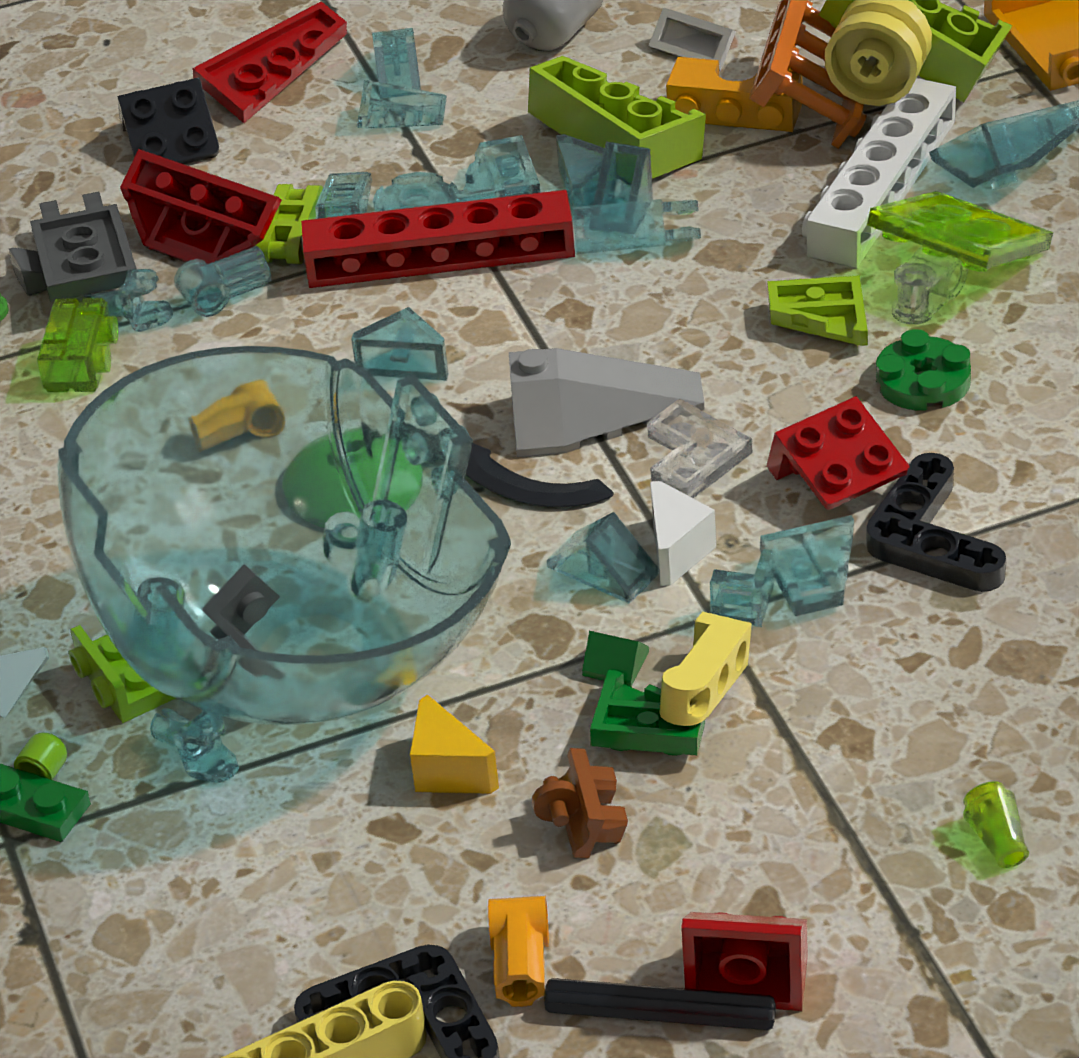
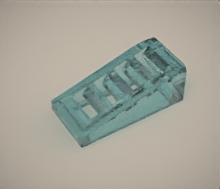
M364 80L356 127L391 128L443 125L447 96L445 94Z
M349 172L331 173L328 175L315 206L316 218L366 213L372 184L371 173Z

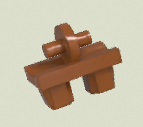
M570 748L567 754L570 767L567 772L559 779L556 776L545 778L543 785L536 789L532 795L531 803L538 818L543 821L553 822L557 827H566L574 858H590L596 842H621L628 819L623 806L600 804H611L615 795L617 780L613 767L590 766L586 749Z

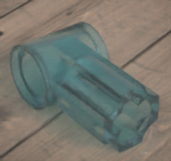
M258 246L207 264L204 260H190L177 270L174 277L176 289L198 315L204 317L214 316L226 307L230 298L267 285L268 282L272 281L270 268L263 252Z

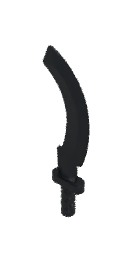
M400 417L393 427V433L407 440L410 439L412 440L411 442L418 445H423L422 455L424 459L437 463L445 457L459 463L457 468L468 478L484 488L512 500L538 506L567 507L602 501L614 495V492L600 479L565 484L541 482L521 476L490 457L491 450L462 439L463 432L452 426L446 428L442 433L433 432L432 429L425 426L422 427L420 424Z

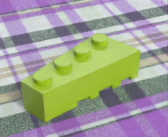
M826 0L819 16L829 21L836 28L848 5L855 0ZM909 0L926 16L932 31L931 50L918 76L928 81L956 86V99L964 103L992 62L1013 25L998 20L995 26L978 19L980 11L966 5L959 11L941 3L939 0Z
M565 56L530 67L528 113L624 176L630 182L636 185L646 183L653 178L699 161L703 156L705 113L695 109L690 110L688 114L675 109L676 102L660 96L654 101L639 95V86L627 81L624 83L608 82L607 73Z

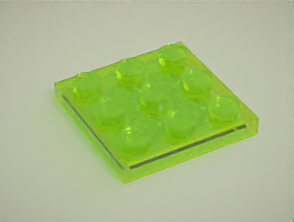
M938 191L870 208L867 226L883 231L882 237L887 240L899 243L914 242L922 245L921 251L928 255L936 257H947L949 255L962 260L961 265L963 267L978 272H987L991 267L1009 265L1010 261L1020 258L1028 259L1033 254L1049 250L1054 233Z

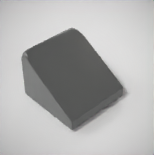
M9 248L14 273L27 296L46 291L47 288L37 251Z

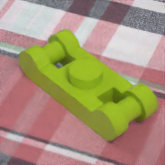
M278 184L274 196L279 197L282 201L264 239L255 245L256 261L272 263L273 259H286L288 264H302L304 253L301 221L315 219L317 212L322 210L324 190L322 185H308L306 189H294L292 184Z

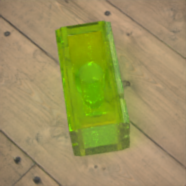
M76 298L56 299L53 303L37 358L43 388L47 392H68L69 388H72L75 392H96L102 373L110 372L111 352L109 344L117 343L119 329L116 316H110L108 303L103 298H83L82 302H79Z

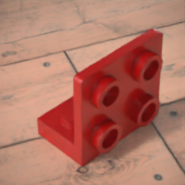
M857 396L775 432L766 465L776 480L792 473L801 475L827 510L836 508L903 477L909 470L907 461Z

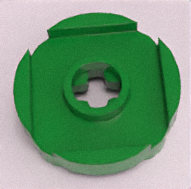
M920 329L908 330L901 335V340L885 347L877 357L876 382L878 381L880 384V393L890 403L908 410L924 411L927 410V403L942 401V408L951 406L960 401L969 391L971 385L970 350L963 345L955 344L949 340L929 336L927 332Z

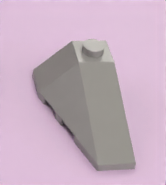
M558 348L509 352L517 457L567 453L580 449V441L603 434L609 440L622 436V428L640 422L655 426L705 410L699 372Z

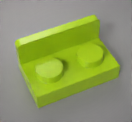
M130 624L94 641L90 639L81 625L70 629L74 648L69 650L68 654L74 670L81 679L88 676L91 680L93 693L103 709L110 706L122 723L178 698L176 683Z

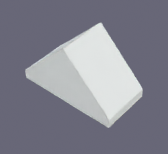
M661 481L650 482L652 518L660 586H670L716 548L715 510Z

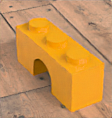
M677 57L666 84L667 98L676 102L675 109L686 114L692 109L705 113V124L793 132L802 107V103L784 93L780 96L774 93L765 107L753 102L749 98L756 75L743 81L725 80L719 77V60ZM789 69L788 71L792 73L791 78L803 84L802 75Z

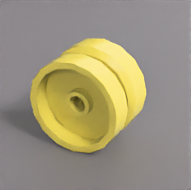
M855 0L848 5L825 48V68L831 82L844 96L860 104L882 106L900 100L911 90L931 50L932 31L926 16L909 0Z

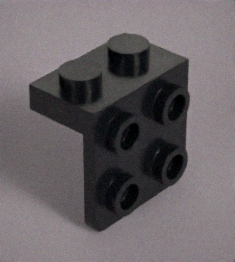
M200 77L117 96L119 119L123 132L127 131L134 157L138 149L181 164H187L218 155L219 143Z

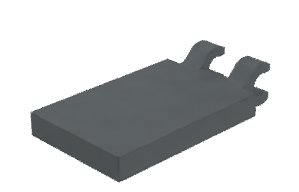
M99 191L82 195L85 210L60 215L56 200L39 203L43 219L30 221L50 302L139 284L137 268L117 204L103 206Z

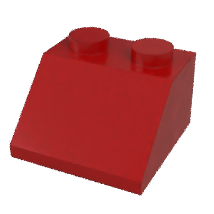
M690 912L682 919V948L686 989L771 995L775 998L777 1010L802 1011L808 959L807 919L786 918L783 916L733 915L723 912Z

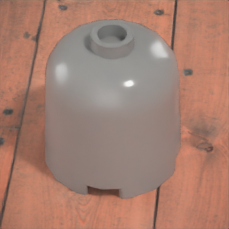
M504 0L502 5L504 22L514 37L527 47L538 51L556 50L566 43L598 11L603 0Z

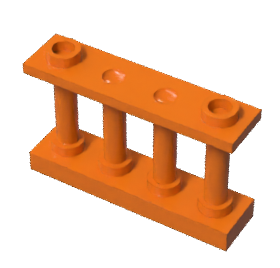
M781 0L776 9L749 99L765 107L774 93L778 96L784 93L837 123L831 145L839 149L848 135L855 137L861 130L867 117L866 114L862 113L864 104L844 96L831 82L826 69L798 54L799 49L795 47L797 45L825 61V48L828 43L806 31V25L802 23L805 22L829 37H832L836 28L829 21L819 16L820 11L812 7L813 2L809 0ZM788 70L795 71L843 98L842 106L791 78L792 73Z

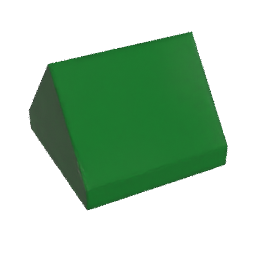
M589 630L582 676L605 681L607 671L616 670L624 673V684L632 687L649 653V646L639 641Z

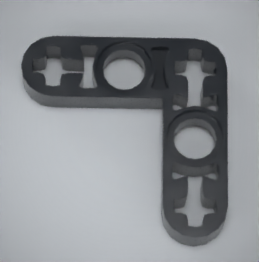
M923 453L916 456L909 463L908 473L897 480L868 521L866 527V546L868 552L878 560L974 591L985 592L999 588L1004 583L1006 577V555L999 546L930 524L953 490V462L948 457L938 453ZM923 480H928L927 487L923 485ZM912 502L918 503L923 507L918 510H904L899 505ZM938 547L947 550L948 553L942 556H931L923 551L928 548Z
M438 945L418 946L314 985L302 991L294 1004L296 1021L298 1023L315 1015V1012L331 1008L344 1002L343 1000L363 993L370 987L379 986L390 981H400L399 979L404 978L405 982L413 984L419 990L426 1030L441 1058H470L468 1055L464 1056L462 1042L469 1039L470 1046L478 1058H500L496 1036L453 956L447 949ZM430 970L436 976L428 978L427 974L423 971ZM451 1006L459 1007L466 1011L462 1019L452 1023L442 1022L435 1017L440 1010Z

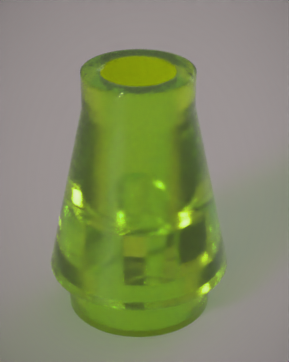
M997 781L986 782L971 789L963 799L965 806L963 817L992 853L998 866L1010 868L1024 862L1029 856V850L1025 844L1015 794L1007 790L1003 783Z

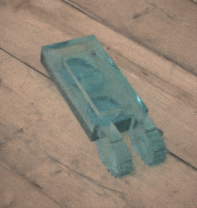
M662 199L572 208L577 254L666 246V242L676 243L701 239L700 228L692 226L664 230L663 215H690L693 212H698L697 200L662 202Z

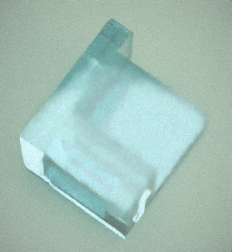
M762 549L755 574L714 569L710 580L712 614L752 623L751 626L762 627L774 587L773 550Z

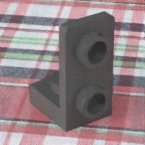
M243 564L201 610L216 624L209 632L232 653L237 647L245 653L238 661L254 677L262 682L267 676H270L283 687L290 679L245 635L256 622L266 615L268 609L280 596L248 566Z

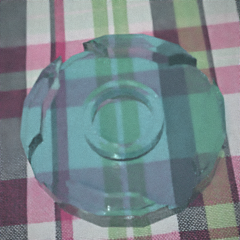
M414 172L402 174L391 179L392 185L385 189L382 185L375 193L373 207L374 212L456 203L460 202V195L457 186L453 182L450 185L443 182V176L435 173Z

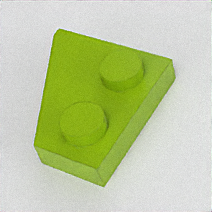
M860 275L767 281L770 321L772 325L855 345H868V329Z

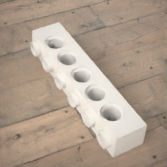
M916 78L907 95L895 103L887 104L881 114L875 115L871 129L864 138L858 139L850 159L847 162H842L836 179L831 186H826L823 189L820 201L814 210L808 211L805 215L802 235L807 237V257L858 268L955 123L956 86Z

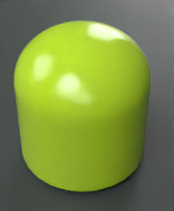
M45 732L37 733L28 740L14 760V768L53 780L67 759V749L57 736Z

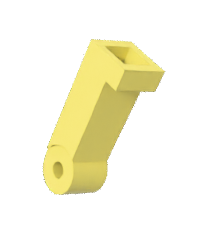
M701 612L695 620L693 648L679 666L668 668L663 673L659 711L661 718L674 725L691 726L699 724L709 717L748 666L752 623Z

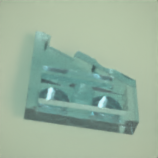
M523 136L480 142L475 152V161L469 165L465 174L466 185L463 190H458L456 193V202L540 193V183Z
M852 515L760 536V552L794 616L844 605L854 535V518Z

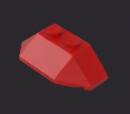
M138 149L120 186L123 197L128 203L138 234L147 249L214 273L220 272L264 239L282 201L279 197L140 149Z

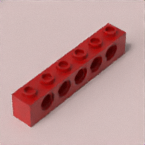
M567 190L301 221L303 253L309 288L575 257L573 221Z

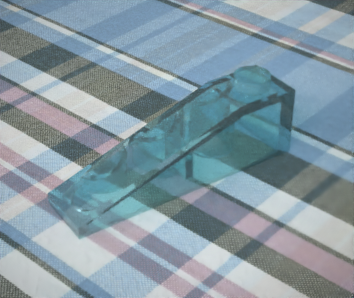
M1079 100L981 124L930 151L931 160L972 188L991 183L993 190L1012 185L1018 182L1016 174L1035 165L1079 128Z

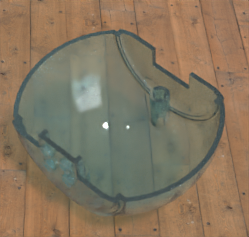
M267 346L221 347L170 357L145 366L123 377L100 393L74 421L64 440V447L58 449L59 499L71 556L92 609L111 642L130 667L155 689L197 709L231 720L264 725L319 723L338 720L364 712L401 695L423 680L445 661L477 623L496 588L511 546L510 537L502 520L464 479L473 439L469 436L467 430L457 423L440 404L438 398L433 393H430L415 375L397 380L394 398H392L369 372L347 358L337 361L333 356L321 353ZM243 564L248 566L280 596L268 609L266 615L256 622L245 634L261 651L239 647L231 635L217 640L209 632L216 624L201 610Z

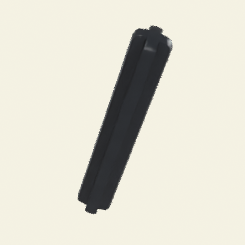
M560 978L549 979L544 991L545 1010L549 1013L767 1031L773 1029L776 1017L775 998L771 995Z

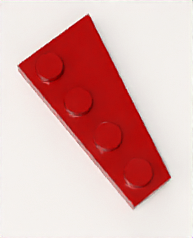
M321 1L192 68L193 79L200 77L202 88L240 121L245 123L347 35V21Z

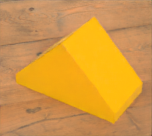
M429 695L421 698L418 704L410 751L415 792L491 794L499 789L495 751Z

